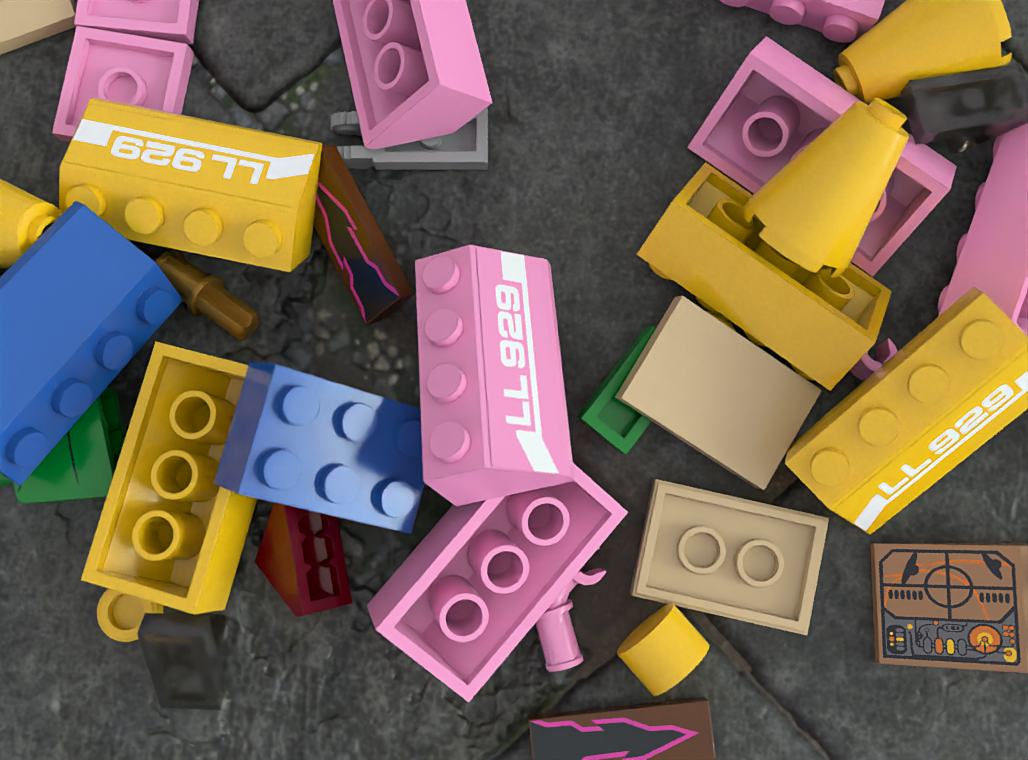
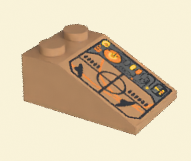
M870 543L876 663L1028 673V543Z

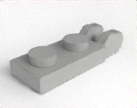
M485 108L453 134L375 150L365 148L364 146H338L337 149L348 169H368L374 166L376 170H488V108ZM344 111L331 115V130L342 135L362 136L357 111Z

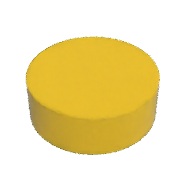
M107 589L103 593L97 607V620L102 631L108 637L120 642H131L149 635L157 628L163 616V605L112 589Z

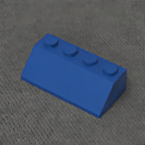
M77 201L0 277V474L19 486L183 301L155 261L87 206Z

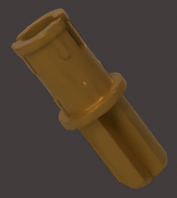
M171 250L170 253L168 251L164 252L156 260L159 268L187 304V309L195 316L204 314L239 340L248 338L257 328L260 322L257 312L223 288L224 282L217 275L208 276L175 250Z

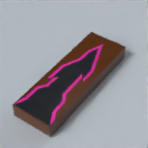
M322 145L313 225L366 325L377 323L411 298L414 293L336 145Z
M706 697L528 716L533 760H716L709 700Z

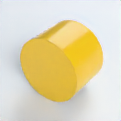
M669 603L658 609L633 630L618 648L617 655L653 696H657L668 691L684 679L704 658L710 645L675 604Z

